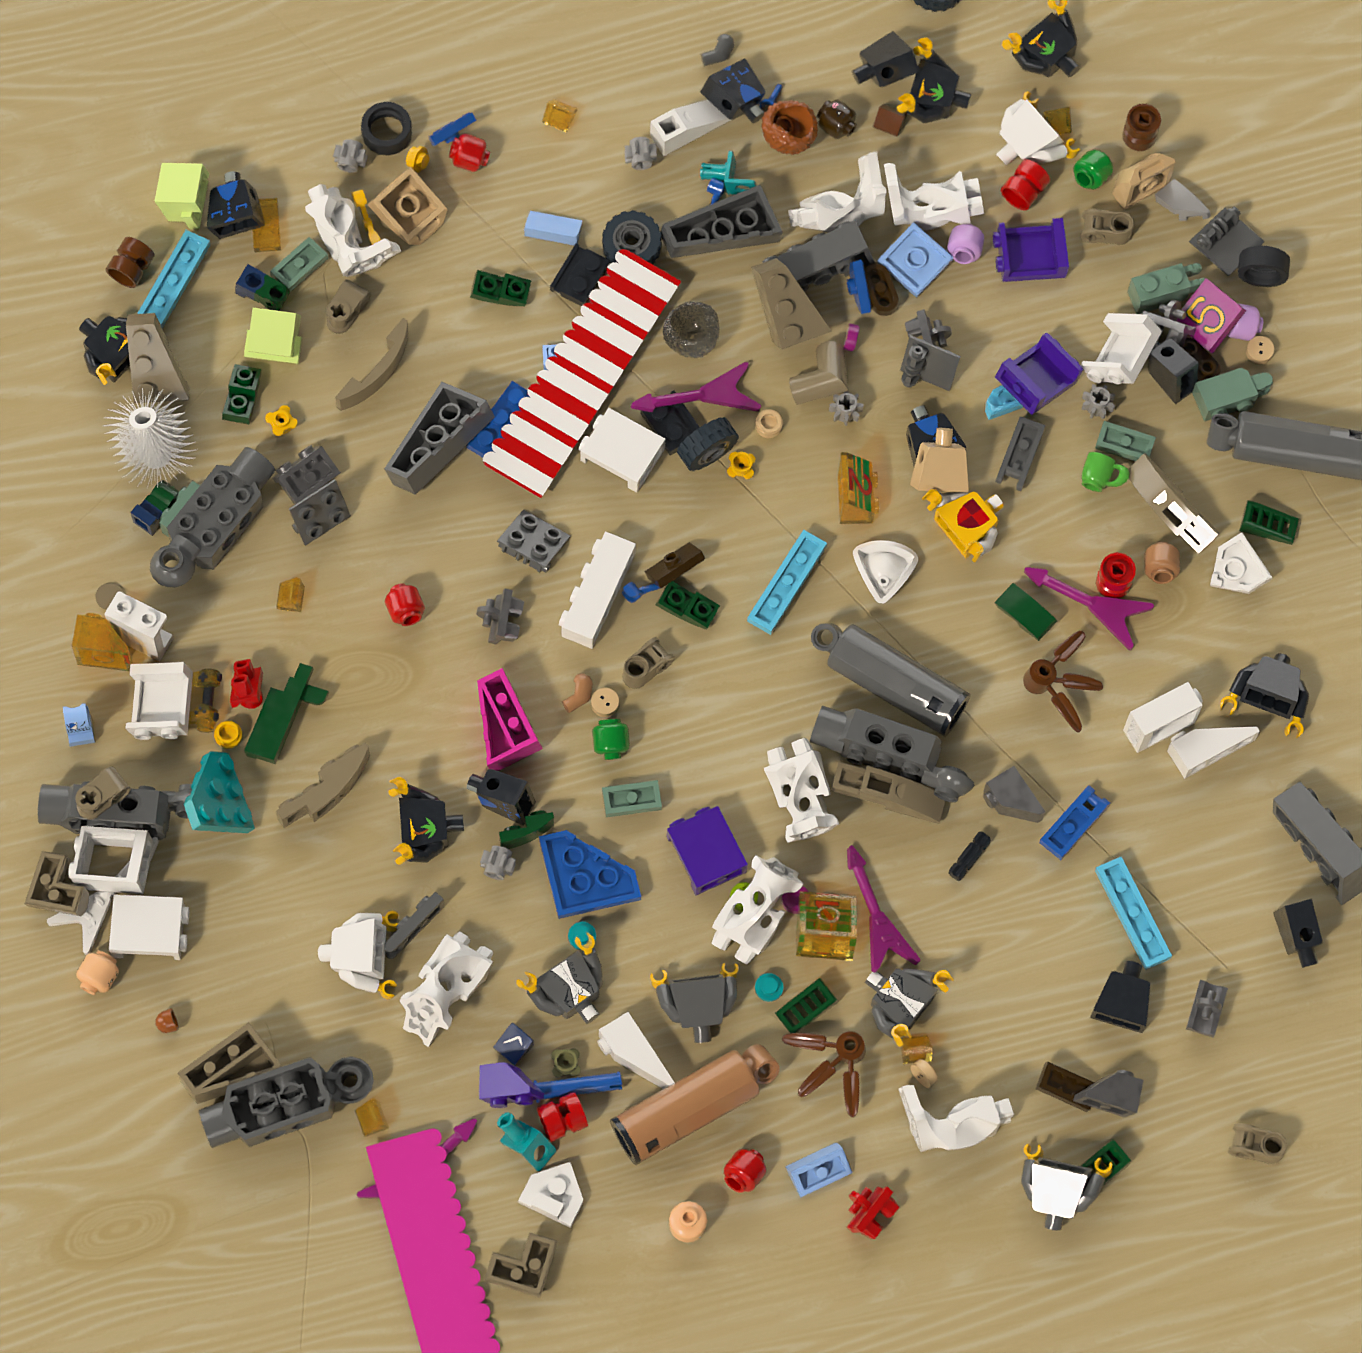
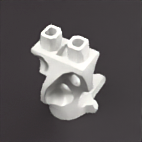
M870 152L868 155L858 159L860 183L853 198L836 191H827L799 202L800 208L789 210L790 225L829 233L843 222L856 220L859 226L869 218L882 216L885 212V195L887 191L881 181L877 152Z
M884 164L894 225L912 224L914 222L925 231L938 228L950 221L959 224H971L970 216L984 214L978 178L963 181L962 172L959 171L946 182L937 184L923 183L922 187L917 190L908 191L900 183L895 164ZM919 202H924L929 205L920 207L916 204Z
M320 184L308 191L312 203L305 206L306 212L315 219L320 236L332 258L338 262L344 277L377 269L384 261L401 252L399 245L388 239H383L368 247H359L358 244L362 243L357 225L355 205L351 199L342 198L338 188L332 187L327 189L325 185Z
M806 738L791 743L795 753L793 758L787 759L783 747L767 751L770 766L765 767L764 771L773 788L779 808L786 807L793 818V823L786 826L785 837L787 843L824 834L839 825L838 819L833 814L827 813V807L821 796L830 795V787L825 776L821 754L813 750L809 740ZM812 775L816 776L818 779V788L810 779ZM785 784H789L791 787L789 796H786L783 792ZM807 797L810 801V806L806 811H801L799 802L802 798Z
M756 855L753 858L752 868L756 871L753 881L744 891L737 889L712 926L716 930L712 944L724 951L732 940L741 944L734 957L745 964L750 963L756 954L759 955L765 950L785 914V911L782 909L780 911L772 909L775 903L784 893H795L804 884L797 878L799 874L797 871L785 866L774 857L764 860ZM757 891L762 892L764 896L762 905H757L754 902V894ZM737 903L743 905V912L741 914H735L734 912ZM767 915L771 916L772 921L767 928H763L761 920Z
M458 932L453 937L447 934L419 974L420 978L427 979L413 992L404 994L400 999V1003L406 1010L403 1029L417 1034L422 1038L424 1045L428 1047L435 1039L440 1027L446 1030L450 1028L452 1017L448 1012V1008L451 1004L459 999L467 1001L478 986L486 981L493 963L491 960L492 950L485 946H480L477 951L468 947L470 943L469 937L461 932ZM467 977L470 979V982H463L462 978ZM445 981L447 983L448 991L440 984L441 982Z
M906 1085L898 1089L909 1120L911 1134L921 1152L934 1148L957 1150L974 1146L988 1137L994 1136L999 1126L1010 1123V1117L1014 1115L1008 1098L994 1102L992 1096H980L960 1102L950 1111L946 1119L938 1120L922 1108L914 1085Z

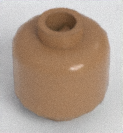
M1158 542L1147 548L1144 554V569L1147 577L1158 584L1169 583L1178 577L1180 573L1179 550L1167 542Z

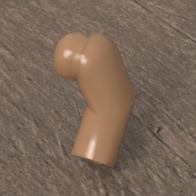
M584 673L577 674L574 678L575 693L562 701L568 713L576 710L591 699L593 682L590 676Z

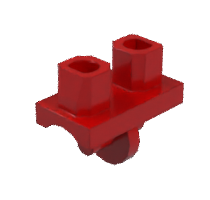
M250 659L236 661L233 667L235 671L234 677L231 679L230 704L232 708L238 707L241 704L245 708L255 709L263 701V693L261 692L263 671L261 667L253 668Z
M877 1186L874 1192L865 1187L861 1194L852 1191L849 1194V1198L853 1204L848 1210L855 1216L847 1225V1228L852 1233H861L869 1239L877 1238L883 1227L873 1218L878 1212L886 1218H891L900 1207L891 1197L893 1191L887 1186L884 1189Z

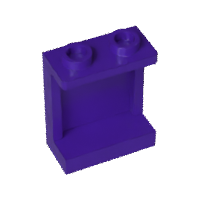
M1052 218L1050 226L1005 228L1004 222L998 224L997 232H993V246L998 248L999 256H996L997 273L1001 272L1002 282L1066 278L1069 261L1063 218Z
M1046 332L1035 346L1015 360L1008 358L1002 362L995 378L1033 415L1075 385L1083 368L1075 358H1072L1061 347L1056 339Z
M718 806L712 809L704 807L698 810L694 817L687 820L680 818L669 825L670 828H667L666 837L668 841L672 842L691 880V888L695 896L747 873L748 864Z

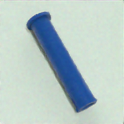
M620 1071L537 1083V1080H534V1084L544 1093V1099L563 1097L572 1092H575L576 1095L622 1090Z

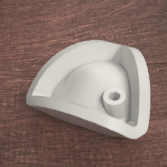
M870 541L857 546L853 550V557L859 572L878 603H886L901 588L918 563V556L913 550L893 541Z

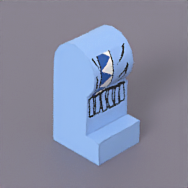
M86 703L74 708L64 706V720L70 747L95 743L91 714Z

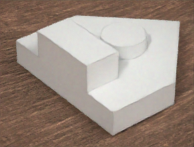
M1242 532L1218 547L1216 563L1210 583L1211 587L1250 594L1272 580V576Z
M568 1162L532 1174L518 1203L571 1228L583 1204V1197L571 1163Z

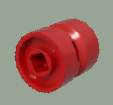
M1025 159L1016 168L1014 176L1009 177L1001 187V194L1005 200L1015 208L1024 211L1031 207L1037 199V194L1042 192L1050 183L1049 174L1044 168L1034 161Z
M1118 552L1111 553L1103 559L1096 577V587L1102 596L1120 599L1127 595L1136 573L1134 561L1126 554Z
M575 1092L560 1097L557 1104L551 1101L537 1107L540 1121L550 1142L565 1137L568 1130L575 1133L588 1127L586 1115Z

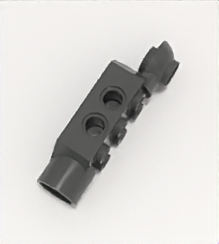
M245 447L231 466H215L167 526L170 540L169 545L161 547L156 551L150 561L152 578L158 584L172 588L186 584L195 572V565L202 569H215L263 508L260 490L275 473L274 466L267 458L256 450ZM171 560L179 562L175 567L165 566Z
M822 705L812 731L810 743L836 751L852 764L862 765L863 763L935 788L934 795L947 802H957L959 797L966 795L975 786L974 782L961 769L952 766L936 767L942 742L936 735L857 708L841 712Z
M89 781L82 782L81 785L73 784L71 786L42 784L39 793V824L60 825L75 834H80L81 826L147 830L151 838L157 837L158 840L166 838V834L169 831L171 811L175 812V815L188 819L184 802L186 797L191 795L193 789L191 784L180 785L178 792L159 791L151 786H139L138 789L131 788L129 794L122 801L111 806L97 818L90 820L84 819L79 815L75 798L77 791L88 784ZM86 800V801L84 802V804H85V803H89L90 805H93V804H94V802L90 803L88 800Z
M309 1057L227 1086L224 1101L199 1109L200 1118L211 1148L241 1139L248 1147L331 1119L335 1103H357L366 1098L373 1086V1072L366 1062L355 1057L341 1058L330 1067L328 1072H325L315 1060ZM347 1077H357L358 1081L355 1086L350 1088L343 1086L344 1080Z

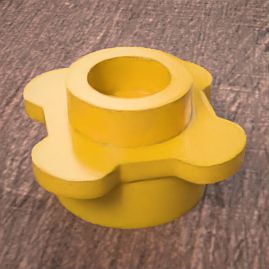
M286 405L280 406L279 410L273 413L269 412L265 416L266 422L271 424L273 434L276 436L290 432L298 424L297 419L291 416L290 408Z
M746 452L730 453V467L727 469L728 476L732 478L742 476L745 479H751L754 476L752 465L755 463V456Z

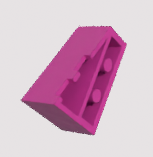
M503 668L477 680L488 768L500 771L542 750L543 748Z

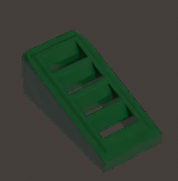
M1248 500L1239 531L1293 545L1299 518ZM1253 515L1258 516L1256 523L1251 521ZM1263 517L1268 518L1266 527L1262 526ZM1274 520L1279 521L1277 531L1272 529ZM1284 523L1289 524L1287 535L1282 533Z
M818 978L775 1012V1014L790 1033H798L839 1001L825 982ZM819 990L827 1001L822 1004L815 995V991ZM808 996L818 1007L814 1011L805 1001ZM800 1003L808 1013L806 1018L795 1007L797 1004ZM789 1010L799 1020L797 1025L786 1014Z
M1112 1139L1081 1166L1086 1168L1092 1167L1095 1170V1161L1098 1158H1101L1107 1167H1109L1111 1162L1112 1172L1109 1176L1104 1177V1186L1127 1168L1131 1163V1159L1117 1142ZM1108 1152L1119 1162L1117 1166L1107 1155Z

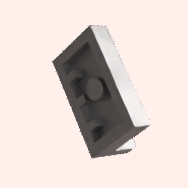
M310 445L298 453L300 458L291 464L288 461L276 469L278 474L273 477V480L281 485L294 505L340 474V471L322 446L313 448Z

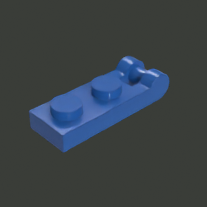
M1090 785L1084 789L1040 839L1039 843L1059 860L1065 857L1111 804L1106 798L1101 799L1095 794L1096 790ZM1086 802L1094 807L1092 811L1084 806Z

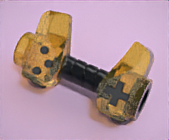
M208 668L193 672L192 686L203 688L202 704H199L192 712H189V724H196L197 730L204 733L213 732L219 719L218 710L213 708L214 689L220 686L222 674L216 669Z

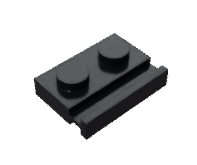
M576 243L551 283L550 291H555L561 294L562 297L582 306L589 301L590 293L598 286V281L607 271L610 260L587 248L585 250Z
M683 403L655 407L653 412L641 410V415L652 431L665 438V450L669 456L677 452V448L686 437L700 428Z

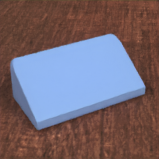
M530 211L524 228V236L575 245L576 243L578 244L582 220Z
M838 1143L831 1144L786 1166V1170L800 1197L852 1174L844 1150Z

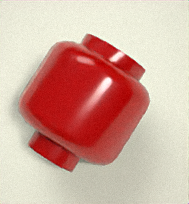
M466 133L462 134L459 138H454L449 152V158H452V163L455 167L470 172L478 171L481 165L486 166L490 156V151L486 150L484 139Z
M403 583L394 585L384 600L392 621L402 626H411L419 622L425 610V605L418 589L412 585H405Z
M739 1149L724 1166L723 1172L726 1184L732 1190L739 1193L754 1190L766 1175L767 1169L763 1162V1156L753 1149Z

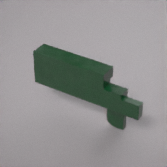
M300 663L294 678L289 677L284 691L270 688L244 749L247 757L276 764L302 701L313 705H322L326 701L329 691L308 685L314 670L312 666Z

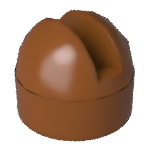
M172 1008L164 1010L157 1015L155 1025L161 1032L171 1033L179 1030L178 1021Z

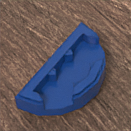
M468 112L433 132L428 139L432 146H436L444 140L446 143H450L455 137H460L458 131L475 122L476 118L472 112Z
M863 261L850 262V279L846 281L848 292L850 295H854L856 305L861 314L870 313L871 304Z

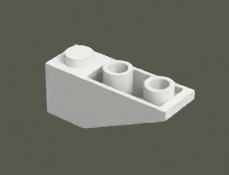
M704 100L672 109L652 120L650 124V137L663 156H666L731 119H728L709 100Z

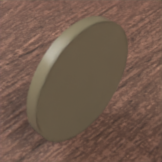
M114 583L101 585L95 595L97 604L107 610L117 592L123 593L122 589Z

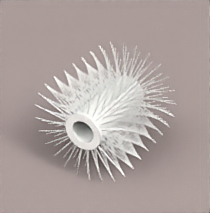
M145 395V407L143 403L141 408L138 406V409L130 413L131 415L121 412L120 414L129 418L112 417V419L125 422L104 426L121 427L108 432L120 433L109 441L119 440L120 442L112 448L123 449L115 455H126L116 463L126 462L128 459L130 462L122 469L128 468L130 465H136L128 474L138 469V466H142L138 472L140 475L148 466L145 475L147 476L148 470L150 472V468H152L151 476L153 477V470L155 475V469H157L158 488L159 468H167L166 465L168 464L174 468L175 466L169 461H174L178 464L180 462L171 459V457L174 459H189L191 457H182L175 454L183 453L182 451L191 452L196 450L179 449L184 447V445L192 444L181 443L189 436H192L180 435L188 428H177L187 420L174 421L184 413L173 414L172 417L170 414L178 407L165 411L171 403L162 407V412L158 409L163 403L162 400L156 407L154 406L155 402H153L150 408L148 406L149 401H147L146 407Z

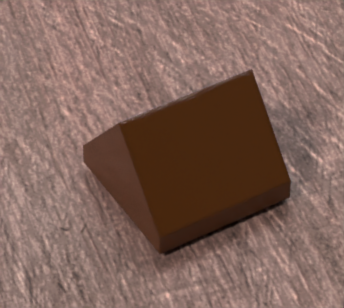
M882 104L878 109L873 127L897 137L908 113H899L896 108Z

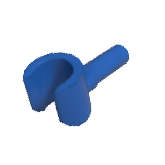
M777 84L771 96L760 102L759 107L761 109L776 102L783 88L782 85Z
M712 178L707 187V192L713 194L711 204L718 202L724 193L723 182L716 178Z
M630 582L623 587L624 591H622V594L627 601L633 603L642 595L661 588L655 584L638 588L634 582Z

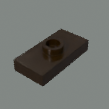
M688 542L675 552L667 554L664 559L644 572L651 582L662 588L702 562L705 557L700 549Z
M1046 1062L1040 1074L1036 1090L1088 1112L1091 1107L1073 1101L1074 1095L1095 1082L1051 1062Z

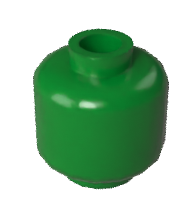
M1099 150L1087 151L1074 165L1075 180L1083 188L1093 190L1100 188L1113 174V165L1109 156Z
M621 719L598 721L599 725L592 729L594 752L604 755V760L621 759V753L627 752L630 749L628 726L621 723Z

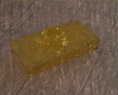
M259 199L265 226L252 230L254 252L281 251L278 199Z

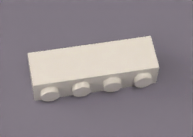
M608 532L604 533L602 540H596L591 553L594 555L591 564L586 562L581 573V578H583L580 588L575 586L571 594V608L569 611L564 610L560 618L559 626L562 627V637L591 649L593 648L635 556V543Z

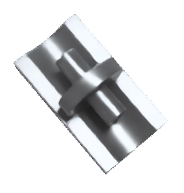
M1171 300L1168 305H1160L1159 311L1164 313V317L1147 311L1142 313V315H1148L1162 332L1164 326L1170 328L1166 340L1173 339L1180 347L1183 346L1188 334L1192 336L1195 334L1196 328L1176 321L1178 318L1185 319L1186 312L1181 310V303L1177 300Z
M924 309L917 311V318L905 322L908 337L910 335L914 337L922 336L923 340L935 346V341H938L939 347L947 346L946 339L952 335L951 328L949 326H942L941 320H935L933 322L934 328L932 329L930 318L926 316Z
M505 588L503 594L497 595L495 600L487 599L486 606L477 608L476 615L483 618L482 626L490 627L488 643L497 644L500 640L513 642L518 638L519 625L507 621L508 615L517 618L521 615L524 601L513 597V590Z
M1200 980L1186 1029L1214 1038L1228 988Z

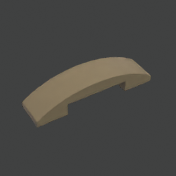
M402 318L386 337L387 349L389 351L362 383L352 377L335 397L336 407L340 411L351 408L369 398L394 373L403 357L408 340V321Z

